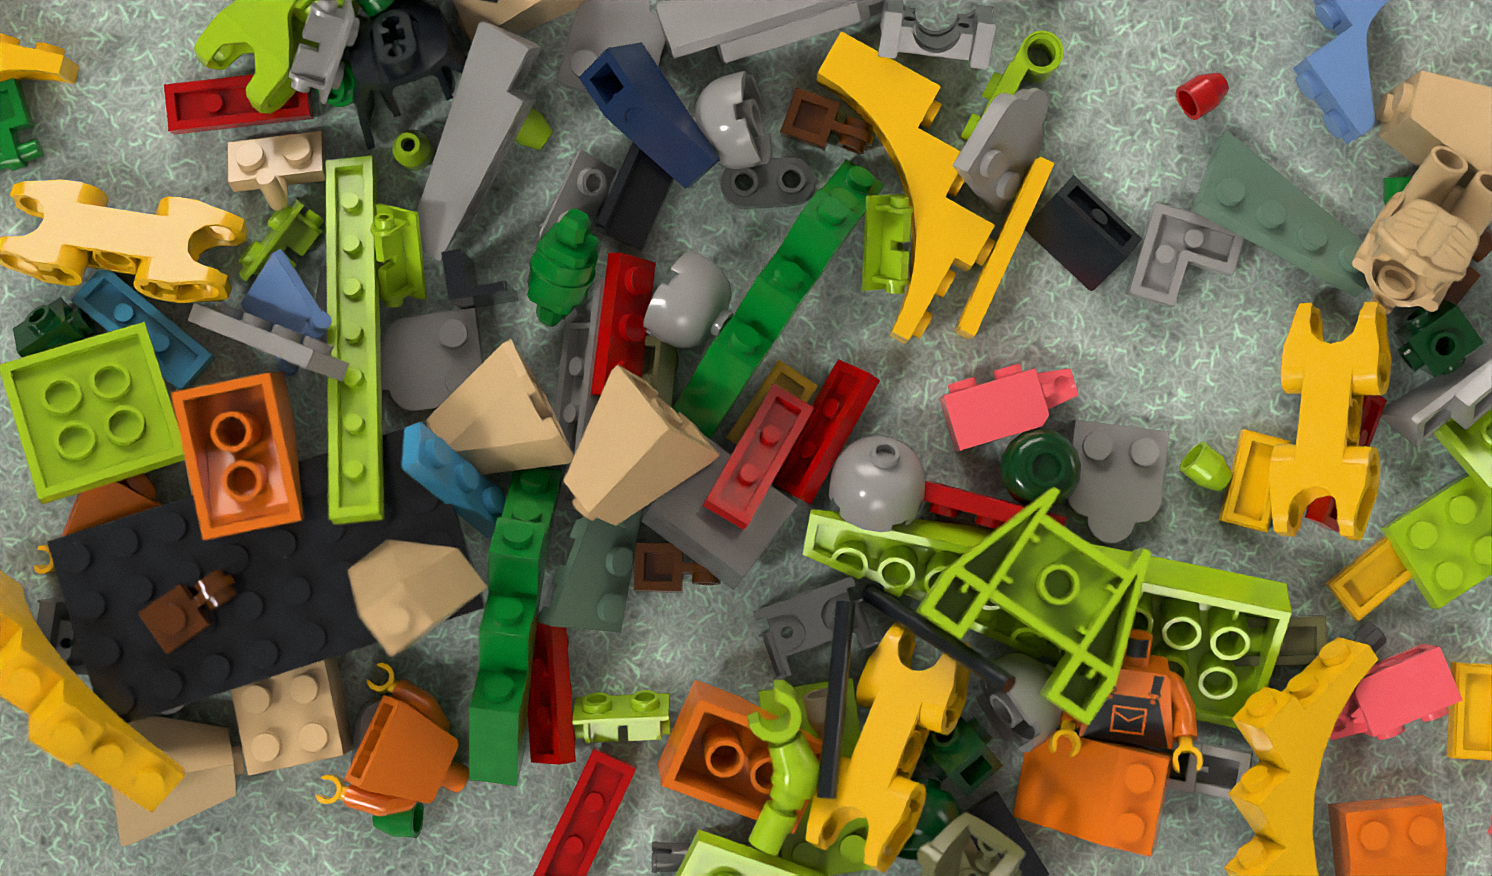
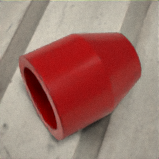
M1218 72L1197 75L1177 87L1176 99L1185 115L1190 119L1197 120L1217 108L1228 93L1229 86L1224 76Z

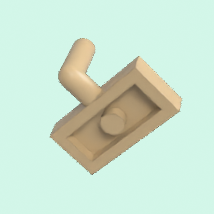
M322 131L228 142V183L233 192L261 189L269 206L273 210L279 211L287 207L288 185L326 181V140Z

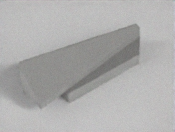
M675 0L658 3L656 11L671 58L681 57L716 46L720 62L728 63L870 19L871 16L883 12L884 0Z
M481 22L477 26L417 209L419 213L422 251L439 262L442 261L441 252L448 251L457 232L464 233L471 224L536 101V98L519 88L540 53L542 46L488 22Z
M596 279L593 283V298L585 308H574L565 319L554 413L574 455L600 398L590 394L605 285L604 279ZM570 462L566 464L557 509L578 511L572 503L575 496L564 483L565 476L571 465Z
M1492 342L1466 357L1465 363L1454 372L1447 375L1440 374L1436 378L1433 377L1385 406L1381 419L1415 447H1418L1451 418L1467 430L1492 409Z

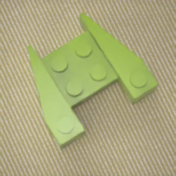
M1053 487L1045 491L946 567L916 611L955 638L962 639L987 600H990L1066 652L1044 684L1039 695L1077 721L1089 725L1117 683L1151 552L1146 548L1135 549L1124 566L1120 565L1046 515V512L1060 493L1058 489Z

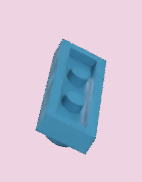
M99 269L71 299L73 303L108 332L145 322L163 377L180 391L189 389L215 360V357L111 271Z
M422 422L405 427L402 469L438 497L444 504H452L456 513L487 539L493 537L497 518H501L506 501L502 490L491 483L475 469L473 464L462 458L447 445L444 439L438 437Z

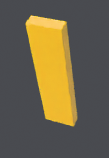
M1039 156V158H1036L1031 163L996 237V243L984 263L954 328L955 334L968 340L975 337L1052 171L1054 162Z

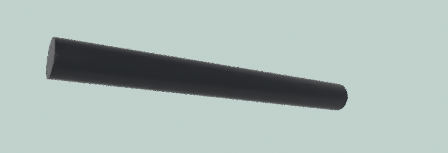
M873 583L868 584L862 592L864 601L1002 693H1009L1015 686V676Z
M836 601L817 798L837 800L856 603L849 601Z

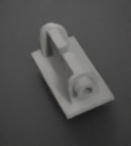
M318 0V2L311 3L302 36L305 39L318 42V48L299 43L292 68L289 72L293 89L308 93L311 87L316 88L319 91L320 101L323 104H326L330 90H338L345 69V63L340 60L345 45L353 46L357 37L359 18L355 17L351 0H344L342 9L337 7L338 1Z
M579 149L575 159H571L569 162L571 167L544 224L540 223L539 225L541 229L539 239H542V235L548 232L555 223L560 222L561 218L570 209L574 208L587 213L591 227L617 170Z

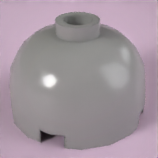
M742 71L712 81L702 90L696 103V117H693V119L720 158L717 164L731 169H741L769 163L771 158V136L769 133L761 137L763 133L761 114L767 115L766 107L753 75H746V71Z
M694 250L686 252L673 265L671 270L678 275L672 279L668 286L661 282L647 309L643 326L647 328L645 332L675 348L690 349L702 345L712 334L718 336L734 315L733 312L728 310L732 293L727 277L712 261Z
M880 435L863 437L847 446L836 460L830 479L829 498L831 503L834 498L835 503L840 507L839 515L846 522L863 530L876 532L892 531L894 524L906 521V525L914 521L920 512L925 496L926 473L918 455L906 443L893 437Z
M1022 653L1002 655L991 661L1016 677L1015 686L1009 693L1004 694L973 673L971 678L972 685L980 680L983 691L976 696V699L991 725L1006 742L1015 737L1019 742L1023 743L1017 750L1031 752L1052 736L1061 722L1060 718L1063 710L1039 695L1055 668L1049 664L1044 665L1039 660Z

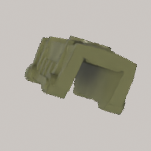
M965 812L950 823L932 842L928 841L919 848L917 862L922 865L920 876H976V874L979 876H1021L1022 872L1018 868L1026 852L991 825ZM971 834L978 838V845L981 851L978 852L970 838ZM1000 853L1003 855L1005 853L1006 855L1000 861V857L998 854Z

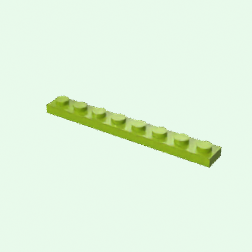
M368 155L325 160L327 314L331 318V325L327 329V344L334 346L331 353L332 357L350 363L342 382L328 377L329 519L334 524L384 519L379 261L376 260L374 235L370 229L371 224L375 222L374 217L377 215V164L373 156Z

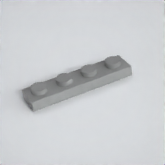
M217 301L213 310L194 303L187 321L341 382L343 381L350 363L331 356L334 346L305 336L301 345L300 341L303 334L277 324L274 325L272 332H270L273 325L272 322L246 312L241 321L243 311Z

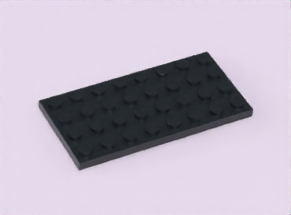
M422 422L425 426H427L430 429L428 422ZM404 428L382 435L384 519L334 524L329 519L327 452L298 462L303 520L203 540L195 500L192 495L47 541L93 693L122 720L130 723L380 642L359 615L348 569L387 539L459 548L474 568L459 517L453 505L444 504L438 497L402 469ZM218 569L225 576L230 574L236 582L232 587L237 592V595L211 611L207 604L203 606L202 609L213 624L174 652L166 654L138 613L179 584L185 583L195 598L199 592L194 585L204 577ZM481 592L446 620L484 609L486 603L483 593Z

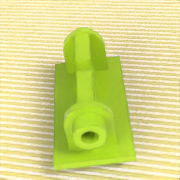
M906 194L866 195L862 291L885 289L886 293L903 294L905 285L910 284V278H908L909 251L903 250V242H910L911 213H914V207L909 206L910 198L906 197Z
M295 198L290 205L287 204L286 208L274 211L267 225L272 229L263 241L259 243L257 240H253L245 249L238 263L243 265L238 273L245 281L252 274L258 277L272 253L280 249L284 252L288 246L303 257L319 234L322 233L323 230L319 227L325 220L310 209L304 216L299 212L304 205ZM288 258L292 266L295 267L297 264Z
M378 203L376 205L377 215L374 217L375 222L371 224L370 229L374 235L376 260L383 262V266L378 269L379 298L384 300L386 307L390 308L401 306L403 298L406 296L425 300L427 299L419 213Z
M641 690L631 695H609L604 692H594L585 697H575L572 724L575 725V738L584 739L585 743L618 742L619 726L627 725L628 741L662 740V735L671 734V719L669 716L670 693Z

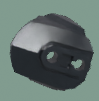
M394 0L390 6L374 16H367L363 10L356 16L359 18V29L353 46H349L350 64L355 78L352 99L367 150L376 148L370 122L375 107L373 90L380 92L386 107L393 113L394 117L401 116L398 103L393 95L394 88L425 77L435 76L439 81L446 100L453 99L452 94L456 82L451 69L462 74L468 56L465 54L435 0Z

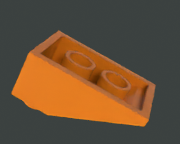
M268 372L171 392L203 540L304 519L295 423L284 372Z
M694 680L657 763L661 786L758 820L765 802L768 800L773 801L769 794L774 785L771 781L774 770L768 749L769 742L762 740L753 733L749 727L748 715L758 711L767 720H774L779 717L738 695ZM799 728L820 764L822 740ZM810 799L805 800L801 810H795L798 818L791 833L795 834Z
M1065 736L1058 737L1056 751L1053 754L1048 748L1050 737L1031 752L1024 753L1013 817L1103 846L1144 856H1152L1157 846L1173 754L1116 741L1080 737L1081 748L1074 757L1069 759L1072 743Z
M1424 795L1328 804L1335 876H1445L1447 846L1442 803Z

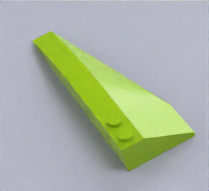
M811 509L802 555L849 576H853L856 579H861L864 576L882 584L883 591L899 598L904 594L922 602L946 567L996 529L914 519L908 525H906V521L894 524L892 531L876 532L863 530L846 522L839 515V511ZM1090 544L1122 566H1124L1132 554L1130 551ZM1150 555L1131 629L1143 630L1153 635L1151 655L1167 658L1169 670L1182 677L1196 706V720L1238 729L1232 718L1245 706L1246 700L1252 694L1260 691L1264 686L1268 687L1292 615L1287 583ZM987 600L969 629L1035 658L1045 656L1059 663L1066 653L990 600ZM1247 618H1268L1266 628H1248ZM1228 631L1237 632L1238 634L1230 638ZM1248 655L1260 656L1258 666H1234V663L1231 661Z

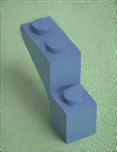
M1313 0L1316 4L1315 13L1324 27L1329 30L1333 29L1337 37L1309 55L1293 69L1298 75L1296 82L1301 92L1308 99H1315L1325 113L1323 121L1327 129L1336 138L1342 137L1346 144L1369 131L1375 122L1366 39L1368 28L1374 16L1390 0Z

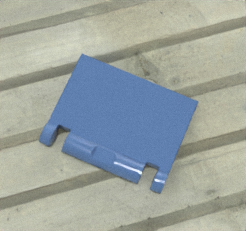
M280 249L273 252L241 302L242 307L246 313L272 322L273 325L270 332H272L274 325L277 324L303 334L300 341L301 345L305 336L319 341L331 325L330 316L326 312L321 311L283 250ZM274 356L279 363V372H284V375L287 377L296 373L299 365Z

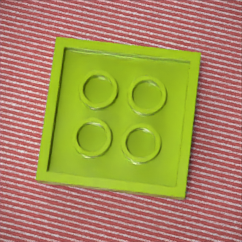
M145 322L0 364L1 378L37 497L42 505L186 460L177 418Z

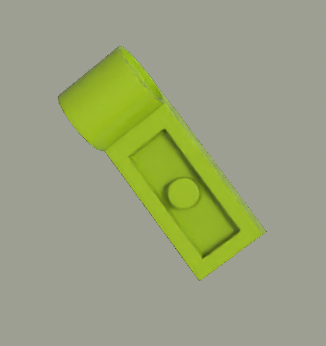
M1044 30L1031 33L1025 38L1003 75L996 71L993 72L981 97L989 100L981 116L972 113L960 136L961 139L966 142L968 141L987 108L999 94L1009 93L1015 95L1022 79L1030 83H1041L1052 76L1064 55L1062 42L1055 34ZM1032 48L1044 50L1049 56L1050 64L1045 67L1035 66L1030 62L1027 51Z

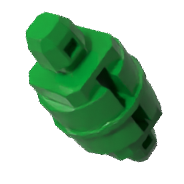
M576 208L570 209L561 218L560 222L555 223L548 232L542 235L541 241L538 240L535 252L532 254L529 262L530 272L527 280L529 287L527 296L531 302L537 304L536 314L539 322L549 327H555L565 315H570L574 308L583 302L584 296L587 297L589 287L593 284L596 275L595 267L599 257L597 252L599 242L594 235L589 233L590 220L587 213Z

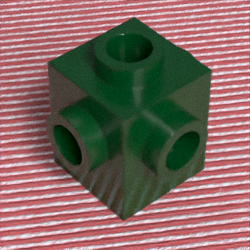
M61 297L49 305L38 306L28 314L25 321L13 328L16 350L21 357L93 337L92 333L96 331L93 322L81 308L78 307L73 310Z
M1445 299L1442 300L1439 308L1434 312H1429L1422 307L1415 309L1404 318V325L1394 332L1403 345L1397 351L1405 363L1414 372L1421 369L1435 378L1440 374L1447 375L1460 368L1466 361L1465 356L1484 343L1460 308Z
M960 715L955 728L948 735L930 730L924 744L925 749L930 753L923 759L926 765L941 782L950 777L966 797L1003 767L1002 763L986 745L993 738L974 716L966 722Z

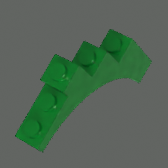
M845 159L825 186L815 193L800 212L777 252L756 277L733 317L712 342L674 405L673 409L677 413H683L709 439H711L725 420L798 308L864 216L866 211V195H879L885 186L874 178L867 169L856 166L848 159Z
M543 467L514 470L502 516L497 518L488 552V596L479 627V670L469 705V780L517 786L526 747L527 712L537 620L552 527L562 484V470Z

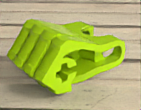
M235 0L220 11L200 35L194 47L196 57L205 67L219 71L227 69L242 55L254 53L255 74L246 87V96L252 107L260 113H273L280 109L297 91L291 87L292 79L289 77V72L292 68L299 43L318 48V42L305 39L302 36L311 3L318 2V0ZM336 0L338 1L337 7L342 9L344 0ZM351 0L354 14L356 17L358 15L359 4L356 2V0Z

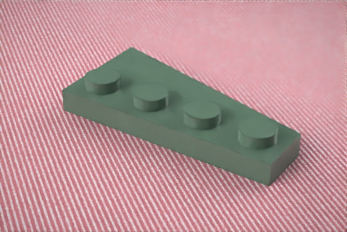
M1225 130L1215 142L1192 211L1353 297H1357L1366 290L1368 283L1365 274L1355 269L1352 265L1353 258L1363 241L1235 136Z
M643 508L616 526L599 518H596L594 521L584 516L580 520L576 519L570 534V538L574 539L575 542L566 565L559 564L552 582V584L558 587L550 608L543 606L537 621L538 623L549 626L621 633L635 556V543H637Z

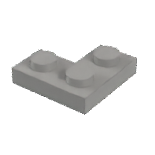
M1155 202L1149 213L1126 295L1172 308L1176 304L1187 264L1228 277L1232 276L1235 272L1244 238L1204 216Z

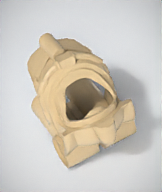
M1435 146L1430 151L1404 190L1395 193L1389 199L1353 258V267L1365 274L1366 281L1374 293L1370 302H1379L1386 309V315L1391 313L1395 306H1421L1429 312L1436 311L1454 281H1460L1466 275V269L1479 245V237L1492 221V172L1479 171L1466 189L1461 188L1456 184L1468 169V164L1461 154L1449 147Z

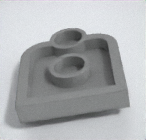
M650 0L584 1L577 9L556 79L557 85L589 94L579 79L583 72L607 48L642 42L660 68L666 41L658 15L650 11Z
M1039 88L1021 89L1015 95L1001 93L995 97L952 165L983 205L1001 214L1008 201L1016 196L1020 189L1022 178L1042 146L1044 138L1042 123L1046 117L1049 104L1048 95L1044 90Z
M468 308L402 317L393 321L385 331L384 344H380L381 390L390 391L394 402L405 410L419 412L437 409L484 362L477 309Z
M1073 420L1070 442L1078 451L1082 466L1080 481L1073 494L1065 501L1074 513L1087 517L1088 529L1096 539L1105 543L1121 542L1131 534L1135 523L1148 521L1157 514L1162 501L1170 431Z

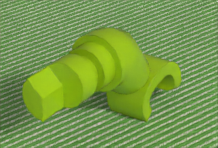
M776 679L773 681L774 699L787 707L786 712L774 720L763 718L758 711L748 715L749 727L753 733L762 740L769 742L768 749L774 770L771 777L774 785L769 794L773 801L768 800L765 802L749 837V841L759 850L771 855H778L786 835L791 833L798 818L795 810H801L805 800L813 798L818 785L820 764L805 736L799 730L802 714L798 695L792 685L784 680Z

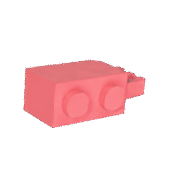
M1019 363L993 371L994 381L977 385L975 377L949 384L947 386L950 394L943 395L939 400L954 450L957 452L1043 426L1049 416L1048 409L1078 396V390L1070 368L1037 373L1036 368L1023 372Z
M1423 643L1375 663L1355 687L1337 718L1329 739L1335 740L1359 733L1372 737L1377 736L1378 740L1389 739L1403 733L1406 730L1404 724L1419 718L1421 721L1426 722L1447 715L1450 712L1448 706L1462 701V698L1440 646Z

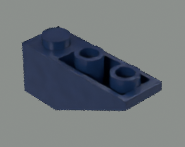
M642 42L607 48L579 77L604 117L685 189L690 188L720 161V158Z

